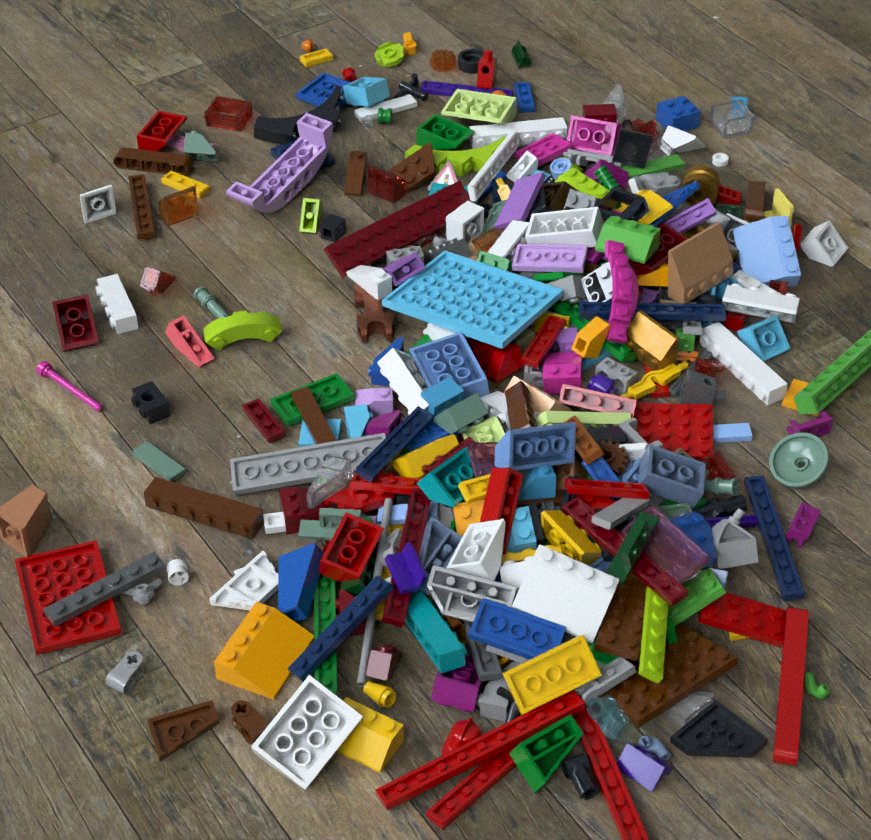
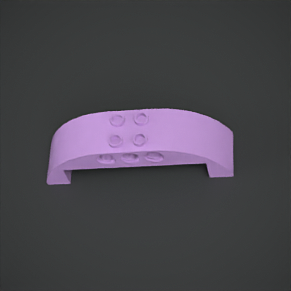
M306 113L297 121L300 138L250 187L236 181L226 191L227 196L238 203L264 213H272L284 207L309 183L321 167L331 142L333 123Z

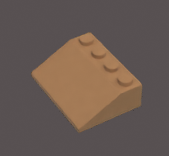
M719 222L668 250V297L679 303H688L733 276V258Z

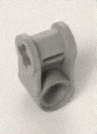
M399 528L388 535L378 553V559L384 567H388L385 562L386 556L397 553L402 532Z
M136 651L127 653L107 675L106 685L124 695L129 694L145 674V668L142 665V655Z

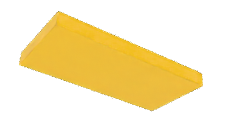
M583 634L502 673L522 715L602 676Z

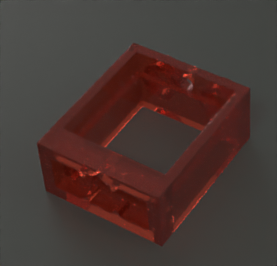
M216 96L213 102L210 103L209 108L204 112L206 126L242 132L253 116L252 102ZM220 112H223V113L235 114L236 116L224 115V114H219V113H220Z

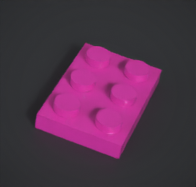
M552 133L514 152V155L519 160L526 151L530 152L538 159L537 168H539L541 165L563 155L568 149L573 148L570 142Z

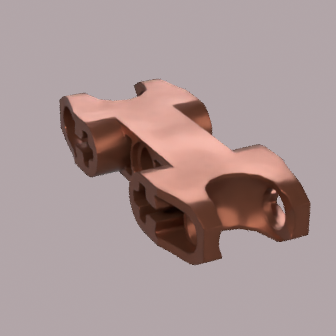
M355 282V308L364 307L365 313L356 314L357 331L361 341L367 342L368 336L374 333L384 335L387 341L392 340L394 332L393 312H383L382 299H375Z

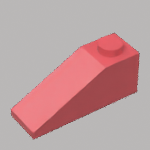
M184 315L169 322L165 334L173 345L198 368L215 359Z

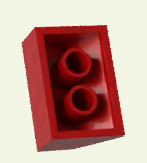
M158 110L136 135L138 149L160 150L187 120V116Z
M345 512L320 561L318 573L335 581L359 579L384 528Z

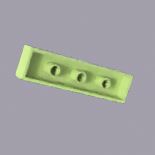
M545 411L535 418L537 427L562 424L571 417L576 416L584 427L593 426L598 428L605 424L617 426L631 419V414Z

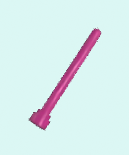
M42 361L38 364L36 372L39 375L50 377L96 411L102 410L100 403L54 372L50 363Z

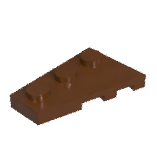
M213 700L147 719L159 761H162L219 724Z

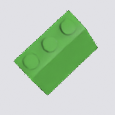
M610 216L603 224L595 251L605 253V242L607 240L624 243L625 255L628 256L629 260L645 264L659 248L660 228L637 223L634 220L622 219L619 216Z

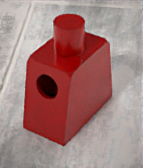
M484 50V56L481 57L478 63L476 87L492 89L497 80V58L493 57V50Z

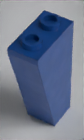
M316 543L279 556L278 610L294 622L308 618L319 581V566L324 553Z

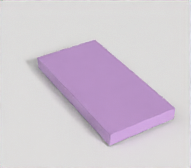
M517 244L512 271L583 273L588 246Z

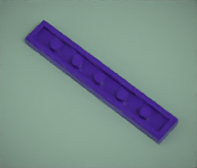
M425 80L420 88L422 92L425 91L431 95L450 97L453 96L457 89L489 94L496 90H501L507 96L513 97L514 90L487 89L472 85Z

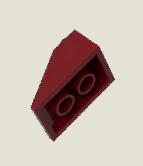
M88 294L52 302L63 352L99 344Z
M299 486L279 489L280 507L285 521L286 535L299 533L301 520L320 521V508L339 509L336 503L332 502L329 505L324 503L323 496L331 493Z

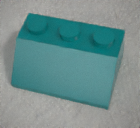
M465 447L429 472L417 484L429 500L454 507L464 499L458 487L460 482L488 474L469 449Z

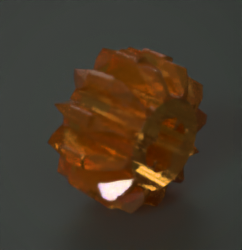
M441 49L431 53L430 64L433 70L445 72L454 68L456 57L452 51Z

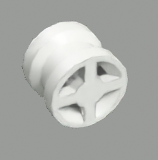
M175 559L167 564L166 569L170 584L178 586L188 581L187 563L184 560Z

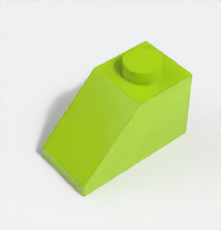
M303 198L299 232L317 233L323 211V202L321 200Z

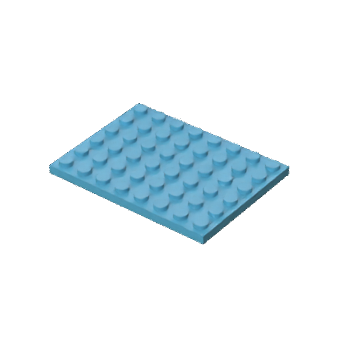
M443 251L429 262L425 269L410 277L382 299V306L456 333L462 332L466 337L503 349L563 296V289L455 253Z

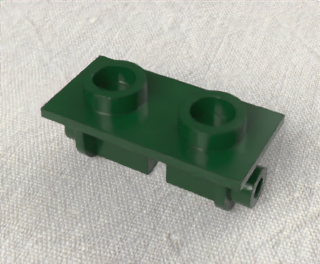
M518 40L516 45L512 47L511 52L519 69L521 65L530 66L531 59L528 57L526 47L522 46Z

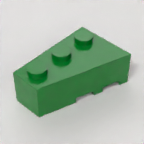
M570 714L521 742L509 753L534 793L547 782L554 770L583 735V732Z

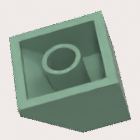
M191 131V133L185 134L183 152L193 160L223 161L221 156L200 132Z
M475 393L435 416L433 422L450 434L456 431L460 434L469 429L468 424L473 422L476 425L483 421V416L489 412L479 394Z

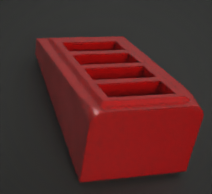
M720 185L715 202L740 205L742 192Z
M730 311L726 315L724 327L729 330L739 331L744 328L750 315Z

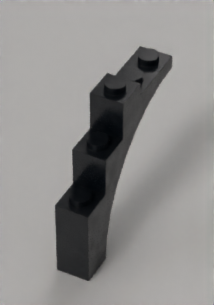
M336 85L332 94L325 102L307 112L332 122L333 132H336L337 127L341 126L342 123L339 105L344 99L342 86ZM306 113L286 118L258 116L254 125V138L281 145L295 141L297 136H299L297 121Z

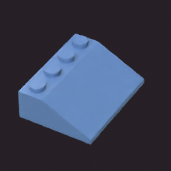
M462 332L409 349L427 388L451 377L464 390L463 400L475 393H478L480 397L489 394L487 378Z

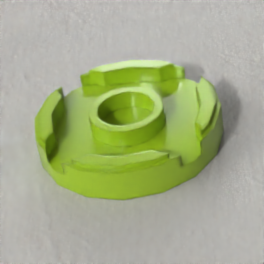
M393 42L380 45L375 52L376 62L383 67L396 66L402 62L405 56L403 46Z

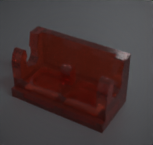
M720 451L701 458L702 462L709 461L706 463V469L710 472L706 480H714L717 477L722 478V480L736 478Z

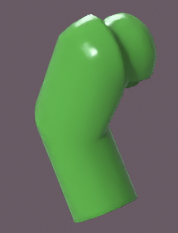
M812 672L804 674V684L807 693L818 699H825L830 693L829 687L824 684L818 686Z

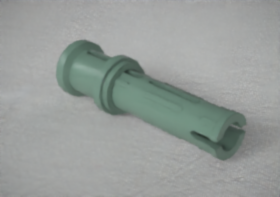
M202 286L195 290V300L200 301L202 307L210 310L217 319L229 316L217 303L216 297L208 293L209 291L206 287Z
M720 477L714 480H705L704 492H713L715 495L731 494V496H737L739 481L737 478L722 480Z

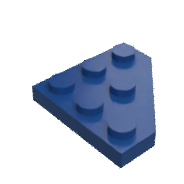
M693 512L659 522L657 529L698 566L704 568L714 564L717 555L711 527L701 514Z

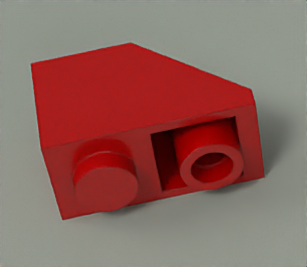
M509 343L503 349L498 348L494 350L485 373L486 378L496 383L501 382L505 377L516 373L523 367L524 364L520 363L522 357L520 347Z

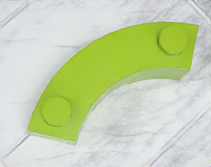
M247 310L233 312V315L223 319L219 317L203 329L206 344L219 351L234 341L247 338L262 339L271 343L282 332L278 317L262 311L248 313Z

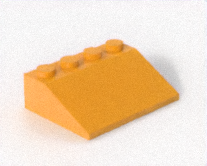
M256 601L215 659L216 679L274 700L291 675L287 668L308 648L315 639V636L276 608Z

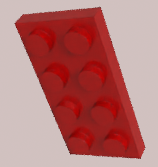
M726 592V594L699 611L698 622L781 647L784 642L786 610Z

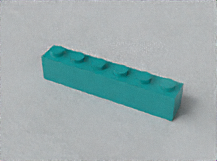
M420 589V591L412 592L409 598L405 623L440 673L466 666L465 656H467V650L465 645L458 641L457 634L450 630L448 622L442 619L440 611L434 608L432 600L426 597L424 591Z

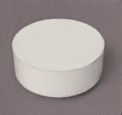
M724 153L713 155L712 163L715 166L724 167L728 165V155Z

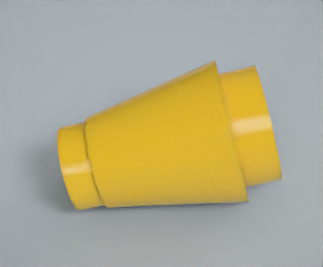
M371 681L364 685L363 692L381 708H390L394 704L396 693L393 688Z

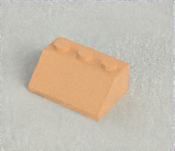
M513 376L506 388L508 390L519 381H522L530 391L534 412L573 411L534 385L516 376Z

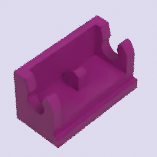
M822 410L819 412L822 417L819 416L812 421H806L798 425L795 420H790L789 423L793 427L787 426L786 431L790 435L794 433H809L820 437L831 433L833 418Z
M802 502L785 535L787 543H790L792 538L798 540L796 547H801L804 540L809 538L821 510Z

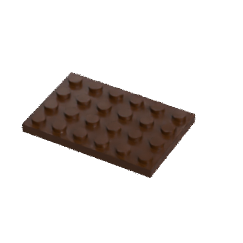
M679 623L674 626L677 642L669 644L666 640L663 679L659 683L639 675V655L638 661L626 659L635 666L636 673L602 695H599L597 701L640 728L738 664V657Z

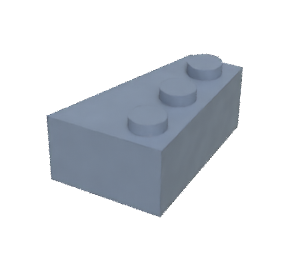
M432 516L424 529L418 557L427 575L421 590L428 595L431 594L427 583L432 566L446 568L462 539L461 535Z

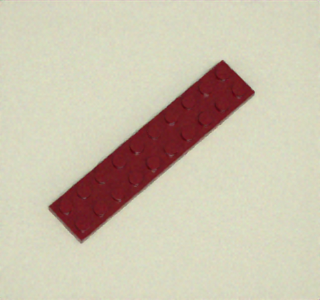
M459 180L326 246L324 252L340 276L344 278L347 276V271L359 265L368 266L386 257V251L404 248L445 227L446 216L466 201L474 204L475 202L470 200L468 192Z

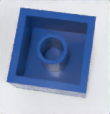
M679 96L678 98L657 103L656 120L665 129L671 126L681 131H688L699 128L701 111L685 96Z

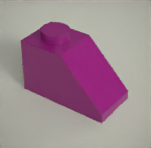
M401 410L374 417L366 426V436L385 433L387 437L402 422Z

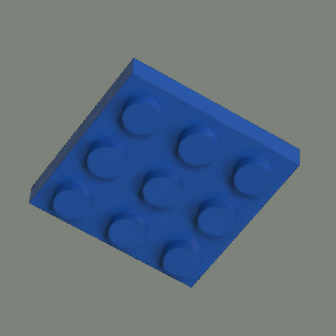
M323 72L298 91L296 99L318 107L332 94L336 85L342 86V93L344 94L343 86L351 82ZM345 94L343 102L339 103L340 107L346 103Z

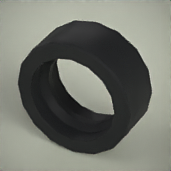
M478 49L461 51L458 54L459 70L468 74L478 73V63L481 57L484 56V52Z

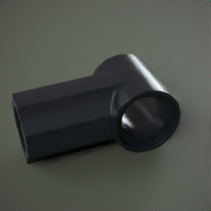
M584 753L561 761L564 776L567 780L571 779L581 799L589 800L599 793V787L590 772L589 760Z

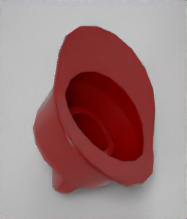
M469 717L468 720H460L452 726L443 745L442 755L484 735L479 726L473 722L472 717Z

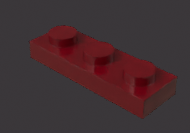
M259 398L242 405L244 413L268 443L286 437L284 428Z

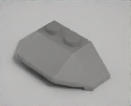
M434 565L432 566L427 587L442 615L471 623L475 619L482 598L512 607L517 590L515 586Z

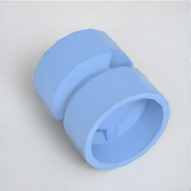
M558 158L550 165L555 181L561 174L572 168V164L567 158Z

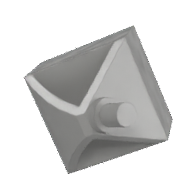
M739 508L733 516L723 519L711 528L717 555L713 567L717 569L759 562L756 538L739 527V521L745 514Z

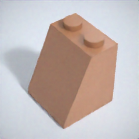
M33 484L0 506L1 539L25 557L33 554L52 523L51 509L47 500L48 495L43 489H39Z

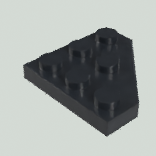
M717 700L712 702L670 737V743L687 756L753 757L767 745L768 741L766 737Z

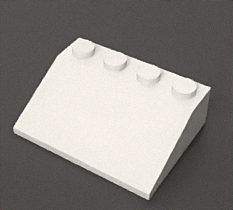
M539 544L511 608L565 626V632L576 637L583 634L587 642L593 643L620 579Z
M309 675L251 748L253 753L306 790L363 716Z

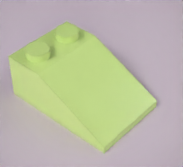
M497 416L488 418L476 425H471L469 429L462 432L464 440L471 437L475 441L476 448L470 452L476 460L495 458V446L505 435Z

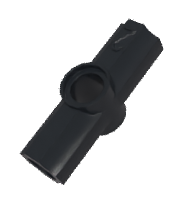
M743 495L733 496L721 501L718 498H712L704 506L687 511L686 514L696 512L704 518L728 517L734 515L738 508L742 511H747L746 499Z

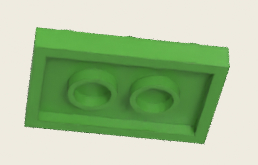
M710 567L700 571L695 577L681 584L688 590L689 596L673 607L668 605V616L674 626L726 594V591Z

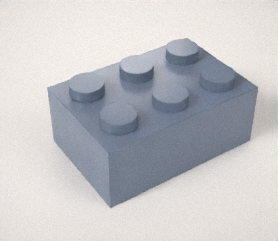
M650 444L640 459L638 483L645 484L651 494L694 508L704 494L706 463Z

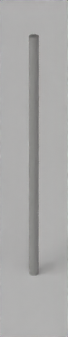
M386 498L384 501L381 527L384 530L378 541L373 579L376 576L382 577L383 565L378 559V553L388 536L393 502L391 498ZM377 606L367 616L357 679L358 687H364L366 684V671L371 652Z

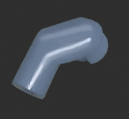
M647 735L640 737L639 744L642 748L657 754L664 762L670 759L671 754L660 739Z

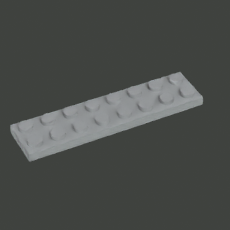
M385 433L230 459L234 495L316 482L321 478L333 479L355 475L356 467L386 438Z

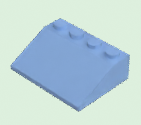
M788 216L768 217L733 229L735 245L739 250L738 259L741 271L770 288L798 285L801 272Z

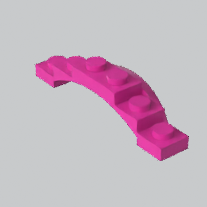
M607 240L605 242V259L609 261L612 274V305L609 319L611 326L607 334V341L625 344L627 342V327L633 318L637 306L638 281L633 268L628 263V256L625 255L624 243Z

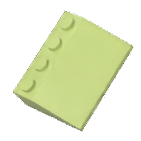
M457 89L441 111V115L495 123L512 122L517 115V97Z

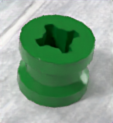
M379 108L378 124L383 122L391 124L392 108L387 110Z

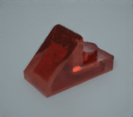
M697 357L695 360V372L715 377L716 372H723L726 366L709 358Z

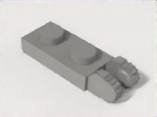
M618 657L600 669L602 676L574 689V691L582 698L585 704H590L596 701L599 695H602L635 674V666L625 658Z

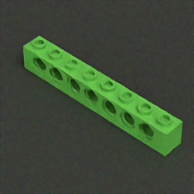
M871 329L793 397L799 414H818L871 366Z

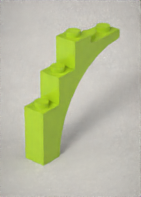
M507 136L487 146L471 150L442 151L433 149L436 175L433 177L437 176L447 161H451L456 175L463 177L471 170L479 172ZM415 144L405 152V159L422 148V146Z

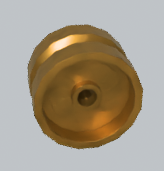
M696 165L688 169L681 188L695 181H698L700 187L684 203L693 207L709 198L710 202L714 204L720 187L718 173L705 165Z

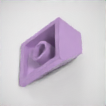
M371 388L355 390V405L367 404L368 412L372 411L373 418L393 412V389Z

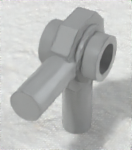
M157 578L149 585L139 584L136 588L131 587L121 594L133 596L134 601L145 605L151 602V598L154 597V591L163 582L160 578Z

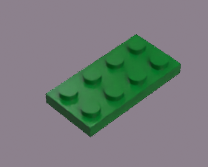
M337 373L292 390L295 391L309 387L322 413L355 400V394ZM292 391L270 399L271 406L287 426L303 420L291 398L290 392Z

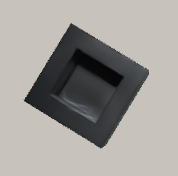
M330 214L320 224L321 238L331 242L338 241L346 233V219Z

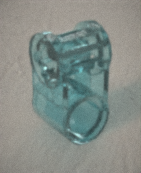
M604 696L588 701V714L601 728L603 734L611 739L619 738L621 729L629 723L630 719L621 710L612 696Z

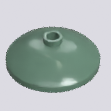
M794 433L784 437L775 445L770 454L769 466L771 473L779 483L791 488H802L815 483L821 478L827 469L829 454L825 444L817 436L809 433Z

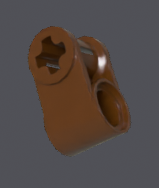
M237 701L232 705L233 727L243 736L246 742L249 744L254 743L269 725L267 720L247 701Z

